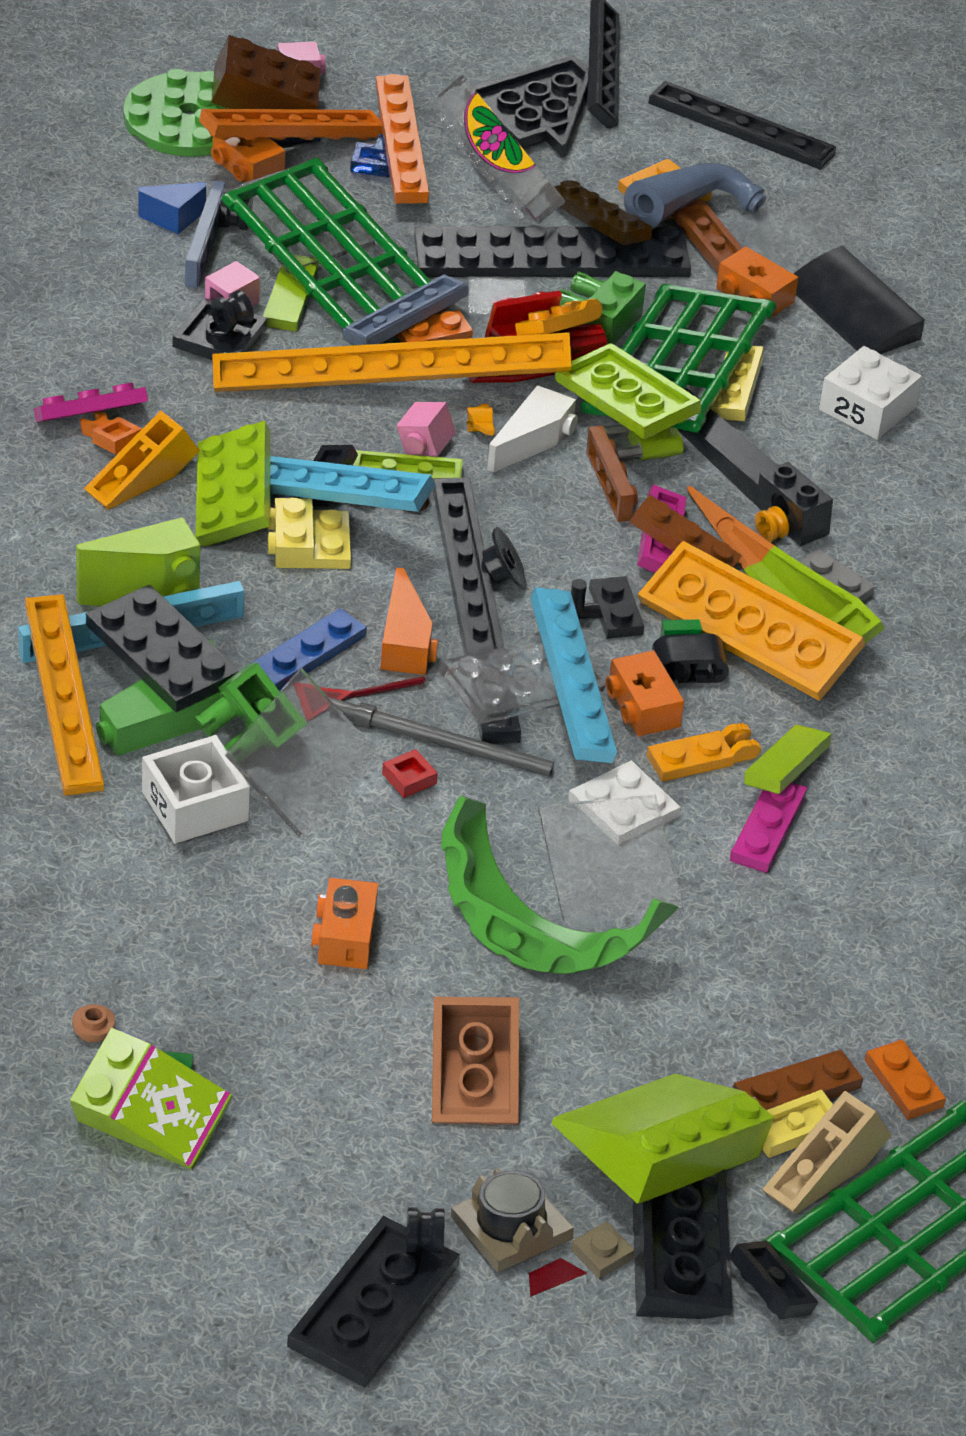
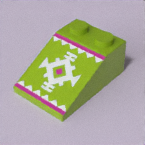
M111 1027L70 1098V1102L78 1122L192 1170L215 1132L233 1096L150 1043Z

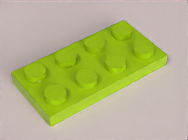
M612 343L571 361L572 371L555 372L556 382L643 439L655 436L657 433L677 423H682L701 412L700 399Z
M266 421L244 425L239 429L221 435H213L199 441L195 537L200 545L209 546L270 527L271 430Z

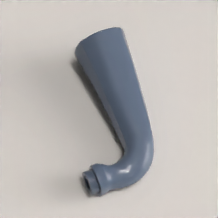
M704 163L654 175L631 183L624 195V207L627 213L637 215L641 221L652 226V229H654L674 213L716 189L732 194L739 201L741 209L744 211L751 210L753 213L763 206L766 196L763 195L764 189L753 184L737 169L723 164Z

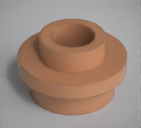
M97 1004L86 1005L74 1013L72 1027L81 1039L87 1042H100L106 1038L111 1027L115 1028V1016L105 1006Z

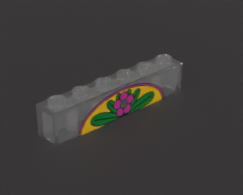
M463 74L433 99L441 110L436 114L448 130L454 126L455 129L450 133L462 147L466 144L469 145L464 151L476 165H479L481 162L484 164L479 170L491 184L495 181L498 182L494 189L505 202H508L510 199L513 201L508 206L520 221L527 218L532 225H539L566 202Z

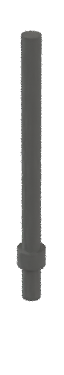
M330 698L327 704V713L354 720L355 725L368 729L371 726L379 727L549 777L554 767L553 761L377 711L376 706L363 702L355 705Z

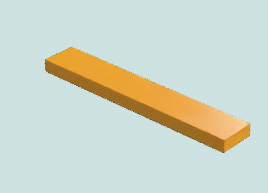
M64 594L25 598V610L63 794L66 796L104 791L103 776Z

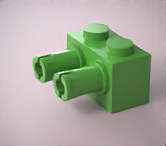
M579 271L572 279L570 285L571 292L561 289L562 298L560 305L571 301L599 300L603 307L602 315L597 320L585 324L601 325L605 331L607 344L612 343L615 345L642 315L646 283L616 271L605 281L590 277Z
M257 662L247 664L218 687L221 692V698L195 717V721L199 726H204L212 720L202 729L208 737L213 736L215 732L236 716L244 721L246 729L224 745L229 755L236 751L231 756V759L237 767L260 747L266 750H275L305 726L304 722Z

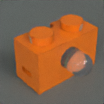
M329 877L327 894L319 893L316 918H321L322 924L314 923L311 948L319 949L318 964L368 969L377 910L378 883Z

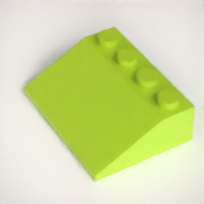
M675 1073L555 1116L551 1124L637 1204L715 1175L724 1169L728 1170L758 1158L775 1117L745 1091Z

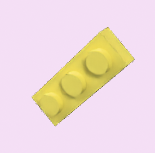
M752 346L750 351L744 354L729 378V385L725 390L721 391L712 405L711 409L724 420H746L764 359V347Z

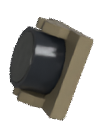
M497 1168L494 1170L493 1176L487 1179L484 1175L479 1176L472 1188V1198L451 1207V1218L497 1272H501L573 1239L574 1228L545 1196V1188L541 1181L533 1175L522 1171H501Z

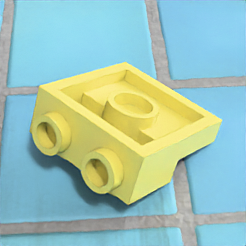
M275 498V508L270 507V527H267V530H275V532H268V554H275V568L350 569L349 511L313 510L312 499Z

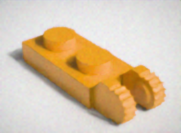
M588 299L581 302L571 301L564 305L551 307V314L549 310L529 313V320L515 324L517 336L549 334L597 320L602 315L603 307L599 300Z
M742 722L728 725L721 732L718 730L648 746L646 756L661 782L730 767L737 762L755 759L762 750L757 740L749 739L751 738L752 731L747 724Z

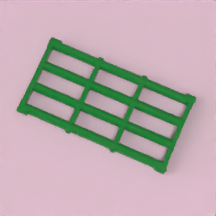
M319 158L308 160L298 166L239 189L229 191L221 198V201L229 210L234 211L265 244V249L270 254L273 253L305 288V293L309 297H313L341 329L354 323V321L327 291L341 286L364 312L369 315L380 309V307L355 282L356 279L369 275L393 301L406 294L382 268L396 263L418 287L431 282L407 256V251L403 247H399L367 213V209L362 204H358L328 172V167ZM313 174L346 210L331 215L299 179ZM286 185L318 221L304 226L271 190ZM258 195L291 232L276 237L244 201ZM356 220L386 253L371 258L342 225ZM329 231L358 264L344 270L314 236ZM301 242L329 272L330 276L316 281L290 253L287 247Z
M662 284L655 293L654 301L642 319L634 324L632 333L621 350L633 357L645 338L662 340L663 342L649 363L643 364L684 390L688 385L706 388L700 398L701 412L682 423L671 426V428L691 432L700 431L706 421L707 413L721 391L725 390L729 385V378L744 354H747L752 348V341L766 319H769L774 313L776 304L766 299L750 298L672 284ZM670 300L688 302L672 327L655 325V322ZM703 305L721 307L705 333L687 330ZM736 310L754 313L738 338L720 335ZM678 343L696 346L682 369L664 366ZM711 349L729 351L716 374L697 372ZM585 400L580 405L584 413L608 416Z
M963 1100L949 1108L944 1117L903 1146H896L891 1149L889 1156L842 1189L836 1188L829 1194L828 1199L783 1231L777 1230L763 1240L768 1241L795 1275L857 1327L872 1343L886 1335L890 1331V1326L936 1292L942 1293L945 1291L952 1280L966 1271V1248L937 1270L919 1255L966 1220V1198H962L947 1185L966 1171V1149L933 1173L915 1159L966 1122V1102ZM900 1168H904L919 1181V1183L874 1215H871L855 1201ZM932 1194H935L951 1207L950 1210L906 1242H903L887 1228ZM841 1210L860 1224L807 1263L789 1249V1247ZM873 1237L891 1251V1253L838 1291L820 1276ZM905 1264L923 1278L921 1282L872 1318L867 1317L852 1304Z

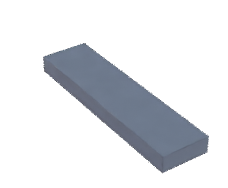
M213 180L185 260V286L199 287L220 227L221 198L226 193V184L223 181Z
M442 275L342 329L343 339L354 345L380 344L469 296L468 284L447 275Z

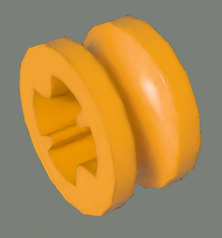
M773 506L768 508L767 511H759L755 515L757 532L767 541L773 542L777 537L780 539L788 535L789 523L780 507Z

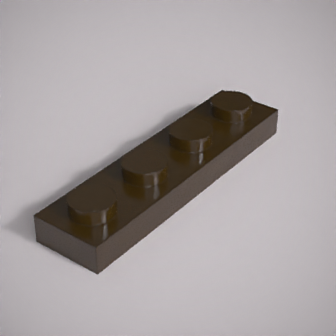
M566 180L560 182V185L546 188V201L622 245L651 240L652 226L641 221L637 215L629 214L620 209L619 205L599 197L598 193L585 189L577 181Z

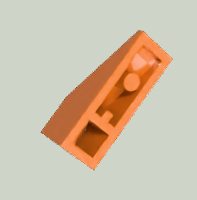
M396 567L382 641L380 670L426 675L428 662H436L438 639H431L433 623L404 568Z

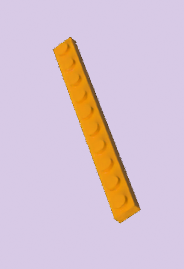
M569 333L212 354L213 386L215 392L572 371Z

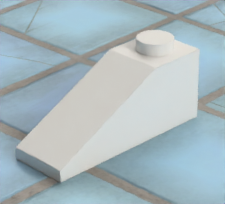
M537 385L489 444L487 470L494 473L558 445L566 434L572 435L578 422V416L574 414L576 399Z

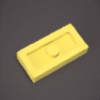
M823 1090L767 1110L775 1117L762 1149L768 1158L797 1148L833 1104Z

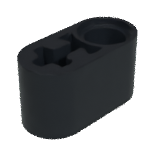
M715 634L664 635L658 638L652 645V651H655L672 681H678V683H720L729 674L723 640Z

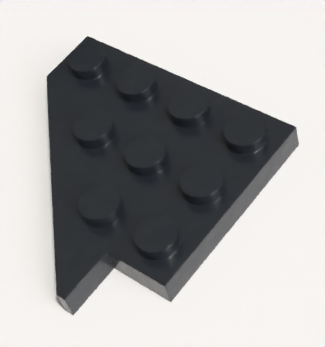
M572 55L466 88L465 100L468 102L470 97L477 91L522 148L546 141L561 156L566 152L588 90L589 69Z

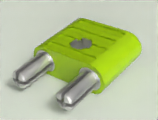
M620 423L603 426L608 438L627 435L632 446L616 448L619 460L639 457L641 461L681 455L684 451L683 440L677 428L669 427L655 436L643 439Z

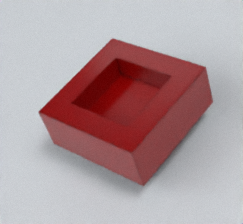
M417 749L383 762L382 775L403 798L437 784L438 772Z

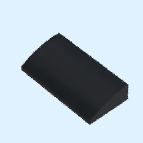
M844 246L834 248L818 256L794 273L798 276L796 295L856 351L865 346L879 354H883L921 340L925 319Z
M725 1169L715 1175L643 1203L637 1204L633 1200L636 1316L707 1319L730 1315L733 1306L730 1259L728 1258L730 1248Z

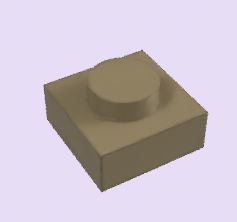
M607 1221L573 1240L571 1251L598 1279L633 1260L635 1249Z

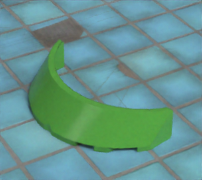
M459 796L443 828L441 850L445 851L446 868L450 883L448 890L454 905L459 907L470 925L469 929L486 947L497 955L507 956L512 963L540 972L561 974L578 973L602 967L635 949L678 909V906L671 902L654 898L640 924L625 929L614 928L606 932H585L557 925L538 915L523 903L502 876L489 842L486 804L469 797Z

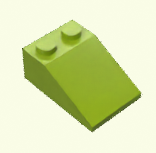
M183 517L76 544V601L79 605L103 606L149 584L162 596L200 589L201 545Z

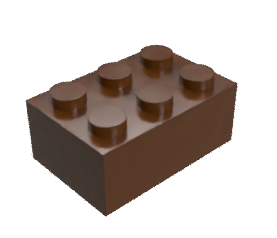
M228 35L215 63L211 103L228 109H317L320 68L308 61H300L286 56L278 50L267 49L253 44L248 39Z

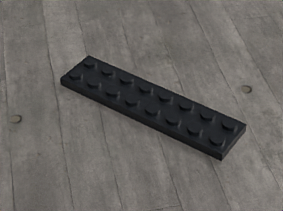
M436 225L414 227L417 265L427 277H440L442 275L449 277H574L579 271L590 277H610L615 271L631 277H690L691 264L683 227H655L652 229L651 240L628 245L620 244L593 227H573L569 225L561 227H540L536 225L528 227H506L503 225L494 227H473L469 225L460 227H439Z

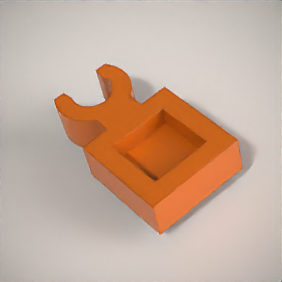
M101 411L94 412L95 421H89L85 418L80 419L82 434L92 437V443L115 455L142 430V428L120 417L109 420L107 414Z

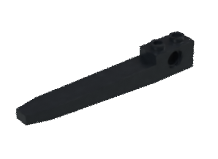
M687 388L685 389L687 392H689L690 394H692V395H694L695 397H697V396H696L695 394H693L689 389H687ZM712 409L707 413L706 421L700 431L691 432L677 429L761 511H767L768 508L773 506L780 507L789 523L788 536L799 546L829 535L833 499L790 462L777 465Z

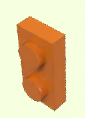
M460 310L432 315L398 333L396 336L401 343L470 339L473 336V329Z
M903 1039L866 1051L865 1062L907 1120L944 1108L946 1097Z

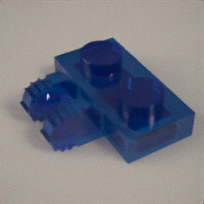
M383 134L378 135L375 145L356 142L351 158L350 172L390 178Z

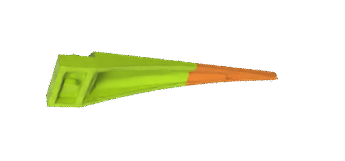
M687 486L688 493L723 542L742 555L738 563L748 576L862 636L865 644L885 629L882 621L859 598L800 563L748 528L695 488Z

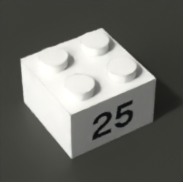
M863 346L824 378L819 410L878 440L917 407L922 375Z
M217 735L142 757V792L174 844L249 821L250 786Z

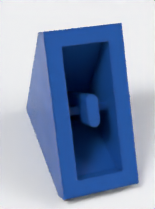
M206 182L138 187L139 217L176 234H179L201 216L206 203Z

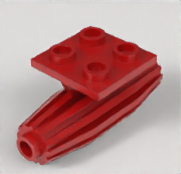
M560 290L537 292L530 296L518 298L507 297L494 302L484 338L517 336L515 324L529 320V313L549 310L551 314L550 308L560 305L562 298ZM581 324L549 333L570 334L571 361L607 345L605 331L599 324ZM555 372L468 378L472 383H514L555 375Z

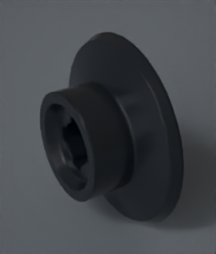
M495 527L492 531L494 545L482 551L483 560L490 575L498 584L511 578L518 587L526 588L527 583L523 564L515 547L503 530Z

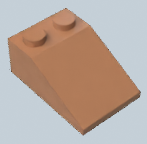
M434 996L432 1123L518 1125L519 997Z

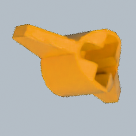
M489 404L467 407V431L494 435L492 407H489Z

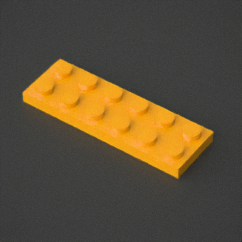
M685 541L679 544L638 593L640 603L671 620L700 619L701 634H715L723 640L724 648L727 651L818 701L824 697L865 646L862 636Z

